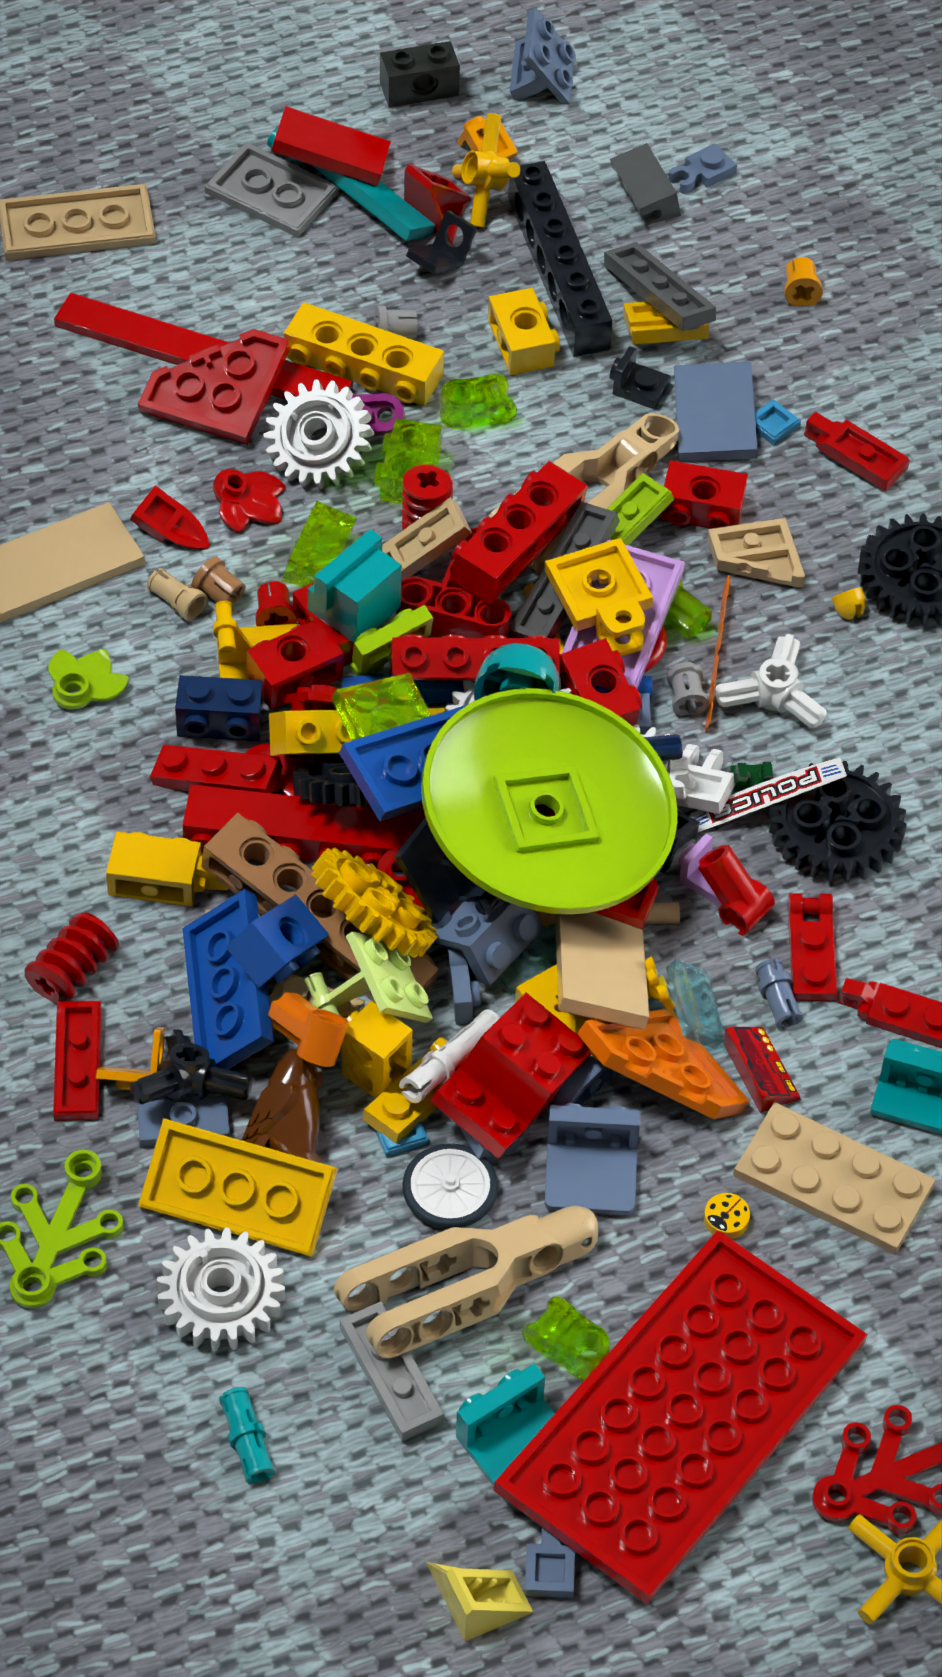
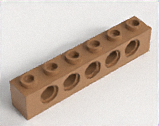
M237 813L204 846L201 867L235 894L243 889L255 894L258 912L262 915L295 894L312 914L315 911L328 913L330 915L328 918H320L314 915L329 933L317 945V948L321 951L317 958L347 981L361 972L346 939V935L352 931L364 935L367 934L362 933L352 922L346 920V914L333 907L334 901L322 895L325 890L315 884L317 879L311 875L313 871L301 862L299 856L287 846L281 847L267 835L265 829L253 820L248 821ZM256 859L261 861L263 865L254 866L249 864L247 860ZM290 885L296 888L297 891L287 892L282 890L280 886ZM426 953L422 957L417 955L416 958L409 955L411 959V966L409 967L416 982L428 994L434 988L439 968L435 966L431 957ZM371 991L365 993L368 998L375 1002ZM394 1016L401 1022L404 1019L403 1017Z

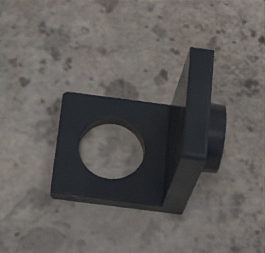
M445 211L433 244L408 249L406 257L433 274H441L442 272L459 269L465 262L477 227L452 211ZM451 225H457L463 233V241L458 247L453 246L447 237V232Z

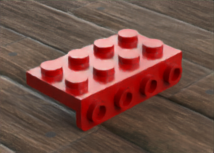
M416 634L392 637L389 674H392L398 680L475 681L486 656L500 646L512 643L528 644L541 649L551 657L560 674V639L541 635L525 638H507L502 635H489L483 638H466L462 635L427 638Z

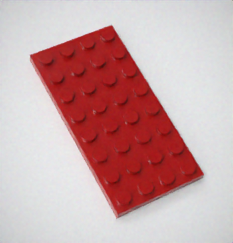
M717 1230L494 1483L493 1491L645 1604H648L865 1344L868 1334Z

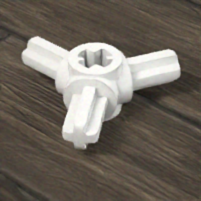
M791 634L777 638L771 659L766 660L761 665L760 670L752 671L750 679L723 683L716 686L717 702L722 707L756 702L759 708L764 707L768 710L779 711L780 713L788 710L809 728H818L827 716V711L803 692L804 684L797 679L799 672L795 663L800 649V641L794 639V636Z

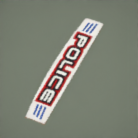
M839 757L784 774L730 795L720 814L697 810L691 813L690 817L700 822L697 831L699 833L844 778L847 775Z

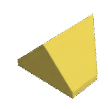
M426 1562L465 1642L533 1612L513 1570L466 1569Z

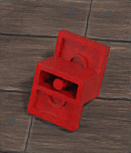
M526 992L480 1037L461 1067L435 1092L430 1102L499 1159L544 1113L564 1083L589 1058L591 1053L588 1046L577 1033L572 1031Z

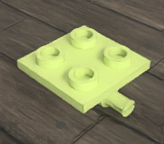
M353 931L346 935L361 972L332 992H329L322 973L309 975L310 978L307 977L304 980L314 1000L311 1004L318 1009L340 1015L336 1007L371 991L377 1007L382 1013L424 1023L433 1019L427 1006L429 1001L427 993L416 982L409 967L411 966L409 954L407 953L406 956H403L396 948L391 951L383 941L380 940L377 943L372 936Z

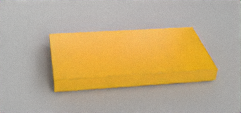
M163 1118L138 1206L222 1231L225 1228H229L231 1233L239 1236L246 1231L250 1239L263 1240L270 1245L313 1256L338 1168Z

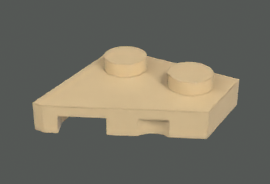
M786 518L708 529L707 541L717 570L794 587H804L805 574Z

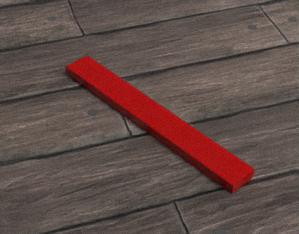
M71 292L54 317L55 327L175 365L189 361L188 356L218 344L221 347L230 343ZM285 360L270 395L286 400L284 392L288 391L294 397L299 396L298 384L302 383L309 392L313 389L314 380H319L324 390H326L330 381H335L339 392L346 386L352 391L353 381Z

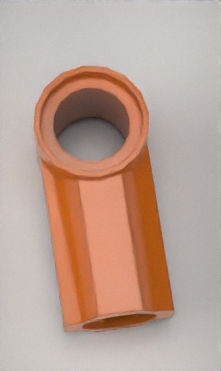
M285 992L282 997L273 1001L268 1016L272 1018L274 1028L298 1045L297 1055L319 1066H334L349 1022L338 1014L316 1008L297 993Z

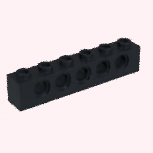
M545 161L520 165V174L515 178H509L508 199L573 357L608 351L611 345L613 320Z

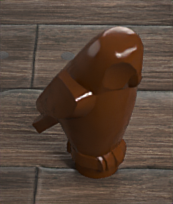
M297 1049L287 1051L278 1062L268 1086L261 1092L242 1141L323 1164L322 1158L316 1153L320 1125V1104L317 1088L324 1082L323 1068L302 1059L297 1055Z

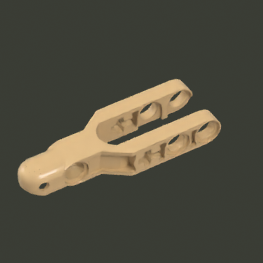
M654 413L645 414L628 429L619 432L598 450L567 453L557 459L554 464L582 482L595 481L605 485L606 488L588 503L607 509L646 470L651 472L657 462L672 451L678 441L679 427L667 416ZM499 506L491 512L490 518L498 512ZM565 529L528 565L537 573H541L545 566V561L551 556Z
M574 1205L562 1208L541 1218L535 1215L525 1216L493 1230L452 1227L349 1269L337 1279L334 1285V1294L345 1309L357 1311L380 1301L385 1304L390 1297L417 1286L424 1288L472 1267L490 1268L375 1317L366 1330V1337L380 1357L388 1359L397 1357L499 1314L515 1287L547 1275L558 1266L587 1255L594 1248L598 1240V1220L595 1214L588 1208ZM590 1237L586 1245H581L585 1239ZM407 1267L399 1277L390 1280L398 1270ZM366 1284L358 1294L349 1297L355 1288ZM439 1311L435 1319L423 1324L431 1314ZM398 1328L395 1335L388 1340L381 1341L387 1333Z

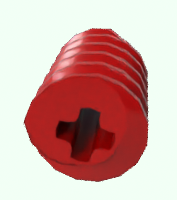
M422 464L406 471L403 476L402 530L450 497L453 499V482L450 475L443 469L434 465Z
M84 912L74 915L69 921V926H64L59 931L58 937L52 938L47 944V949L41 950L38 953L36 961H32L24 969L25 977L35 992L54 1004L60 1001L59 994L65 998L72 999L76 994L72 984L83 987L87 982L83 972L88 975H94L98 970L95 961L105 963L109 959L107 950L116 952L120 947L119 940L110 928L93 914Z

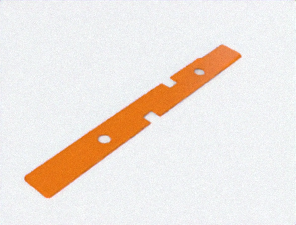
M728 575L723 585L705 733L712 717L719 661L718 652L721 646L731 575Z

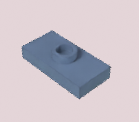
M207 1096L194 1103L178 1102L173 1099L155 1100L143 1105L137 1103L140 1148L154 1147L156 1145L163 1118L230 1137L227 1096Z

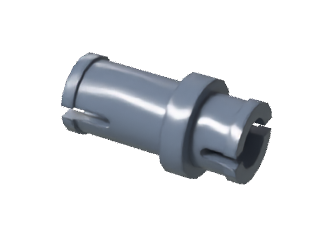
M774 958V967L772 966L771 959L761 962L755 968L756 974L760 979L758 988L760 994L767 997L777 1028L785 1027V1019L788 1026L798 1024L803 1019V1015L798 1008L791 989L793 980L790 973L784 971L781 959Z

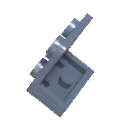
M459 896L439 923H431L437 929L435 933L437 939L434 943L462 950L478 982L491 985L544 930V926L534 910L519 907L506 901H499L490 915H483L475 908V903L481 896Z
M567 1103L561 1106L550 1105L544 1201L545 1207L548 1210L558 1211L562 1208L576 1205L586 1207L594 1214L628 1216L634 1212L640 1110H628L622 1106H610L608 1108L583 1107L575 1103Z

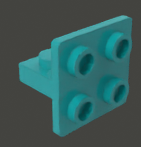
M892 1039L886 1048L870 1113L874 1116L942 1134V1052Z

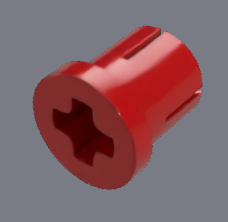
M270 581V596L268 582L262 584L257 590L258 610L255 614L256 626L296 623V611L290 604L288 587L282 582Z

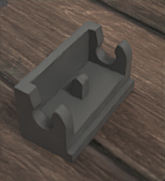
M647 143L610 159L612 168L616 171L619 180L622 181L634 201L639 214L645 215L654 210H659L656 214L644 219L646 225L681 216L677 192Z

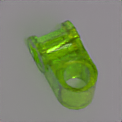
M489 374L468 379H453L445 383L442 388L439 413L442 424L452 429H464L512 421L516 417L517 407L515 402L509 399L507 379L501 374Z
M552 1297L547 1302V1310L534 1324L527 1323L521 1331L528 1345L545 1358L552 1359L571 1375L582 1381L591 1374L609 1353L610 1339L607 1332L579 1313L569 1302L561 1297ZM589 1350L597 1354L594 1356H584L580 1353Z

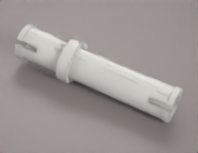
M483 1010L478 1017L435 1052L434 1050L429 1051L422 1058V1063L413 1072L401 1079L399 1083L400 1088H405L408 1084H411L402 1091L404 1097L413 1103H419L436 1086L441 1083L444 1084L463 1064L480 1037L500 1017L492 1010Z

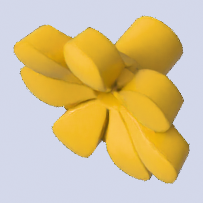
M650 956L644 960L648 999L653 997L654 1000L659 1001L668 1011L676 1009V1004L669 997L668 984L663 975L658 976L655 961Z

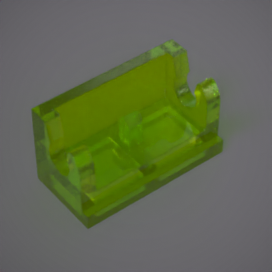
M316 501L288 559L282 581L302 587L314 583L307 576L314 578L319 571L341 554L357 518Z

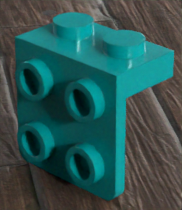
M535 1363L522 1371L515 1369L509 1372L499 1381L497 1387L484 1395L481 1393L472 1395L462 1403L459 1411H457L456 1438L493 1486L498 1477L555 1414L544 1400L545 1376Z

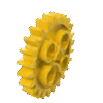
M327 848L311 867L314 870L311 875L317 879L315 884L325 890L322 895L334 901L333 907L343 911L346 914V920L352 922L362 933L372 936L377 943L381 940L391 951L396 948L403 956H406L408 953L413 958H416L417 955L422 957L437 939L435 935L437 929L431 925V919L423 914L425 909L414 904L415 898L413 896L405 894L400 884L383 871L376 869L372 863L368 866L359 856L353 858L346 850L341 853L337 848H333V850Z

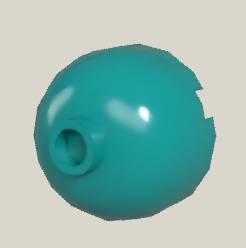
M519 643L502 645L486 656L474 684V699L478 700L484 696L501 691L524 688L553 690L552 693L559 691V672L551 657L541 649Z

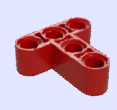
M477 527L471 528L472 534L465 538L466 541H469L475 535ZM451 560L442 583L421 577H408L401 581V607L396 610V615L403 610L412 609L414 611L425 605L433 616L431 635L429 636L442 638L446 635H462L466 638H483L489 635H502L509 638L511 620L509 605L499 598H496L489 605L451 580L454 561Z

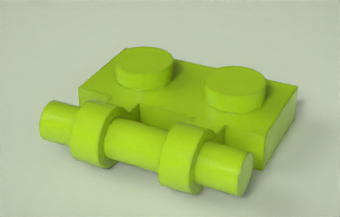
M423 605L414 611L412 609L403 610L391 620L390 624L378 630L377 628H370L360 634L356 642H354L353 662L349 664L351 672L355 676H363L370 671L372 674H375L384 669V664L390 661L392 637H401L408 634H416L423 637L431 635L433 616L427 607Z

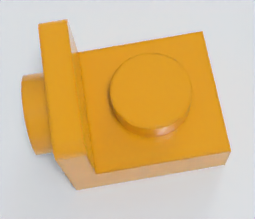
M477 116L464 124V131L457 140L460 147L468 144L471 150L481 152L486 119L482 116ZM501 122L496 155L510 160L515 157L518 151Z

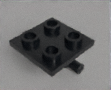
M426 817L394 856L432 923H439L459 896H481L476 901L475 908L483 915H490L498 902L504 901L488 893L459 871L438 845Z

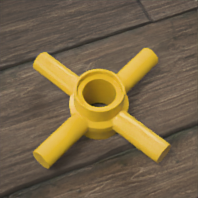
M487 113L481 152L469 151L464 157L463 163L456 164L452 168V175L455 178L462 179L465 184L475 186L470 223L480 228L485 227L490 189L501 191L507 185L509 178H515L520 174V166L516 162H509L507 158L496 155L502 115Z
M862 1515L856 1516L849 1525L848 1530L885 1559L884 1571L887 1577L882 1585L858 1610L860 1618L868 1624H873L899 1594L914 1596L925 1591L942 1605V1580L936 1576L937 1563L935 1560V1555L942 1548V1519L923 1540L916 1537H908L895 1543ZM911 1562L917 1565L921 1571L911 1573L904 1570L900 1564Z

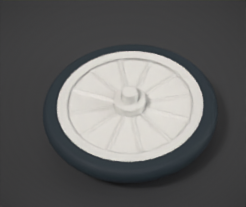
M448 1143L432 1146L415 1156L404 1173L402 1189L408 1207L422 1221L439 1228H462L481 1220L491 1210L498 1193V1180L493 1166L485 1157L478 1160L470 1147Z

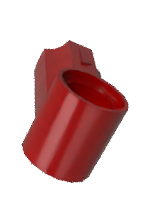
M720 845L718 848L707 852L698 861L700 864L698 867L699 871L722 904L718 909L721 921L725 925L730 923L739 929V935L744 936L748 934L774 907L775 900L772 893L761 882L751 879L730 845Z

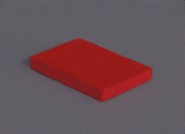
M285 106L271 151L378 186L391 141Z

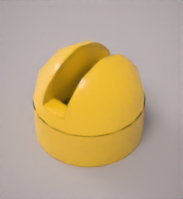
M862 587L842 592L831 598L838 615L847 620H852L855 615L857 618L861 617L867 606Z

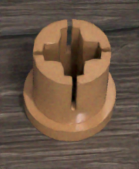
M217 556L208 559L198 569L191 583V586L204 592L216 603L228 601L232 605L239 600L232 593L241 598L246 589V585L225 568V562Z

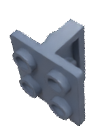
M537 8L528 11L525 38L515 42L510 93L516 100H522L528 96L537 95L544 89L549 88L562 104H567L571 99L576 54L572 45L564 41L555 31L550 19L544 18Z

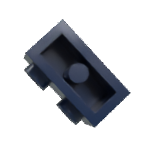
M179 675L175 705L178 737L260 742L264 710L263 680Z

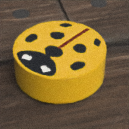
M721 1193L713 1196L707 1202L704 1212V1224L712 1235L719 1230L730 1239H735L747 1230L750 1209L745 1200L740 1196L732 1193Z

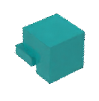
M371 529L314 576V584L308 588V610L352 642H356L358 636L370 628H377L401 607L402 565L382 551L383 537Z

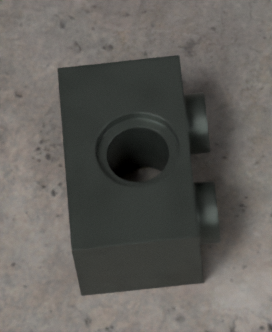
M451 41L380 52V85L388 108L459 96L460 64Z

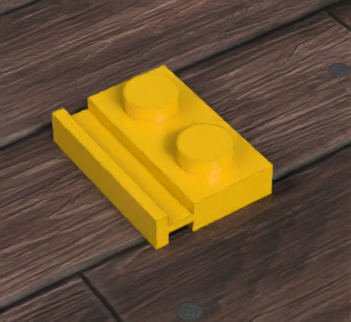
M647 301L623 303V317L629 336L632 337V345L708 339V323L694 330L682 331Z

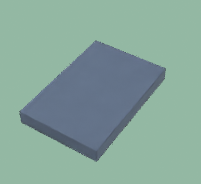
M751 362L674 366L676 416L679 427V461L694 462L757 458Z

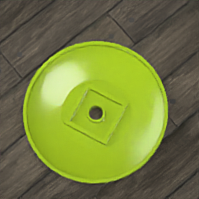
M512 689L484 696L471 702L454 714L439 730L427 754L421 781L422 804L430 830L442 851L459 871L488 893L506 902L530 910L552 914H581L603 910L631 898L647 886L660 871L668 857L677 828V802L672 781L666 767L650 743L633 726L611 710L583 697L562 691L552 693L553 690ZM535 805H546L554 810L555 816L546 817L541 815L535 809Z

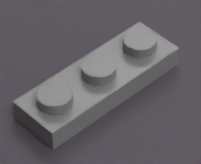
M380 1301L340 1319V1330L401 1441H404L444 1423V1413L409 1351L397 1357L382 1358L369 1343L366 1337L367 1327L375 1317L386 1312L383 1303ZM397 1329L387 1333L381 1341L391 1338L396 1334Z

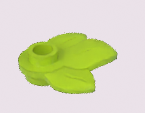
M104 648L89 653L77 660L69 652L60 649L51 658L48 666L49 675L54 681L52 687L53 699L60 707L69 710L83 708L91 701L105 702L112 700L123 693L129 683L128 676L111 673L110 656L107 649ZM70 690H78V691H79V692H76V693H68V691H70Z

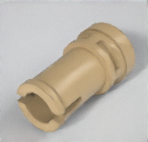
M159 568L158 572L154 571L147 581V589L150 592L155 593L171 604V608L189 622L206 608L208 597L205 593L189 584H183L163 568Z

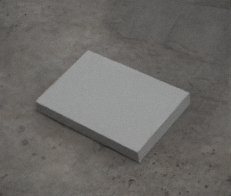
M246 142L205 185V194L298 238L339 194V187L328 180Z

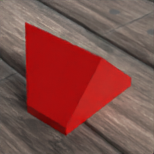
M411 164L407 165L404 174V200L436 225L434 228L436 233L445 211L450 210L458 216H462L465 204L472 199L467 193L447 177ZM451 225L447 232V237L451 244H453L458 228L457 225Z

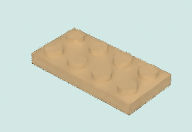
M776 1102L773 1103L734 1168L733 1174L734 1177L895 1255L932 1191L936 1180Z

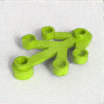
M77 1150L67 1157L65 1161V1174L68 1185L50 1225L38 1204V1192L34 1186L19 1184L11 1191L12 1207L17 1212L22 1213L39 1247L32 1263L21 1245L22 1237L19 1226L11 1221L0 1223V1235L5 1231H11L16 1234L10 1241L0 1239V1250L5 1251L15 1271L9 1283L11 1297L18 1305L24 1308H39L46 1305L53 1298L56 1287L83 1275L88 1277L102 1275L107 1268L106 1255L101 1249L96 1247L83 1250L77 1259L53 1268L52 1266L57 1255L99 1237L114 1239L123 1231L122 1215L113 1209L104 1210L95 1219L69 1229L86 1190L95 1187L102 1177L100 1158L90 1150ZM81 1169H88L92 1172L91 1175L86 1177L76 1176V1173ZM25 1193L33 1196L32 1200L28 1203H20L16 1200L19 1195ZM108 1219L118 1222L117 1226L112 1229H105L101 1224ZM91 1257L101 1260V1263L96 1267H88L84 1264ZM32 1282L41 1285V1288L36 1291H26L24 1289L27 1284Z

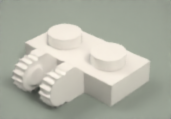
M688 744L685 750H683V756L688 758L690 786L685 787V800L676 799L677 805L720 814L735 786L734 774L720 771L724 759V754L721 750H711L703 766H696L699 760V747Z

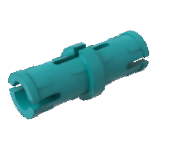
M245 1387L231 1388L222 1393L223 1396L219 1397L220 1405L229 1425L228 1441L230 1447L236 1449L247 1484L251 1485L271 1479V1476L275 1475V1470L264 1442L266 1432L263 1424L257 1421L248 1389Z

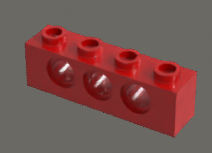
M548 461L538 472L531 471L523 481L521 489L515 495L512 493L508 494L500 504L498 512L492 518L486 516L478 525L475 535L469 541L464 539L456 546L451 556L454 564L450 579L490 605L568 526L581 501L584 502L588 485L551 461Z

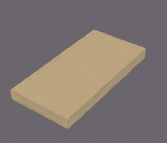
M146 184L0 199V225L6 261L156 244Z
M110 502L0 545V623L145 565V556Z
M593 912L556 914L559 1010L645 1030L649 1019V1006L644 962L643 930Z

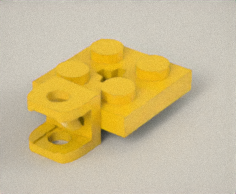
M621 538L545 561V573L576 632L595 626L597 638L599 640L606 638L612 651L617 650L621 657L643 649L644 638L641 631L645 626L643 610L653 607V596ZM598 580L600 584L608 583L609 585L602 589H596L592 587V581ZM626 636L630 641L627 644H619L615 641V638Z

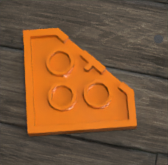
M667 1009L649 1011V1019L645 1030L594 1019L585 1021L577 1033L588 1046L591 1055L599 1060L602 1065L712 1119L739 1115L750 1103L748 1098L673 1009L669 1011Z

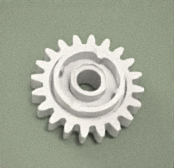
M314 380L313 389L308 392L306 387L300 383L298 384L299 396L294 397L290 392L286 391L284 395L288 404L286 406L278 403L273 404L279 417L266 418L268 425L274 429V431L264 433L265 440L273 444L266 449V452L271 459H276L273 465L278 471L286 470L285 476L289 481L299 476L300 484L306 487L314 478L318 488L323 489L325 479L330 477L332 482L338 486L340 472H344L348 477L352 478L354 475L350 465L355 463L364 466L365 462L359 452H369L372 450L369 442L363 439L374 435L371 426L366 424L372 418L367 410H362L364 403L359 396L352 399L353 393L347 386L339 392L335 381H330L326 390H324L319 380ZM320 428L327 429L323 438L316 441L311 440V436L316 430Z
M229 1228L224 1229L221 1239H215L212 1231L206 1229L204 1242L199 1243L195 1237L189 1235L187 1236L188 1251L174 1246L172 1248L174 1262L163 1260L162 1274L164 1276L157 1277V1289L160 1292L157 1295L159 1309L165 1310L164 1318L166 1325L177 1323L178 1338L193 1332L194 1347L201 1345L205 1338H210L213 1351L218 1350L222 1339H227L230 1347L236 1350L238 1336L242 1335L247 1341L254 1343V1328L257 1327L262 1331L269 1332V1317H280L279 1302L285 1300V1286L281 1285L284 1283V1271L281 1268H276L277 1255L275 1253L264 1255L265 1242L263 1240L249 1246L248 1232L246 1231L235 1241L231 1239ZM221 1285L230 1288L225 1292H215L212 1290L214 1287Z

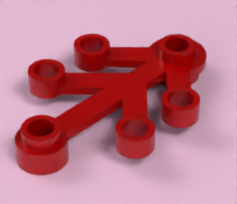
M892 1405L884 1414L882 1422L884 1433L871 1472L853 1479L858 1457L867 1451L871 1433L868 1427L862 1423L853 1422L848 1424L842 1433L841 1445L843 1449L834 1475L823 1477L816 1483L813 1489L812 1503L815 1510L820 1516L830 1521H844L853 1515L858 1516L860 1514L867 1520L887 1526L895 1534L905 1535L911 1532L917 1517L914 1507L903 1501L895 1502L888 1507L865 1498L880 1491L927 1507L933 1514L942 1517V1505L935 1500L936 1496L942 1495V1483L931 1488L907 1480L942 1464V1442L895 1461L901 1439L910 1430L912 1414L905 1406ZM895 1416L900 1417L905 1421V1424L896 1426L889 1419ZM858 1434L864 1439V1442L859 1444L853 1443L848 1439V1436ZM839 1491L844 1495L845 1499L834 1501L829 1497L828 1493ZM903 1513L909 1518V1522L899 1523L894 1519L893 1515Z

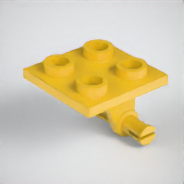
M219 601L214 606L216 621L213 623V634L217 642L220 678L249 679L246 675L247 650L263 640H271L289 632L293 627L297 626V623L239 628L237 622L232 618V604L228 601Z

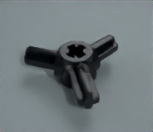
M175 1029L172 1035L165 1036L164 1046L167 1054L164 1061L159 1064L158 1071L132 1082L130 1086L135 1102L141 1105L165 1095L178 1102L194 1103L205 1098L209 1092L247 1100L251 1093L253 1080L247 1074L215 1067V1060L209 1058V1052L205 1048L192 1044L189 1036L183 1035L182 1030Z

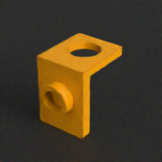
M158 1027L154 1029L150 1070L102 1066L97 1069L96 1078L116 1080V1088L130 1090L132 1082L157 1072L159 1064L163 1061L166 1028Z

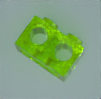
M396 418L392 434L385 433L382 445V456H385L384 463L377 462L375 469L374 486H380V501L402 504L403 476L406 471L422 464L438 466L442 450V425Z

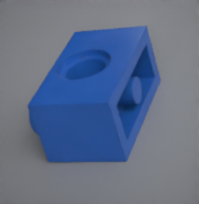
M295 894L251 922L226 948L260 988L273 978L280 984L299 967L302 969L321 953L317 945L329 933Z

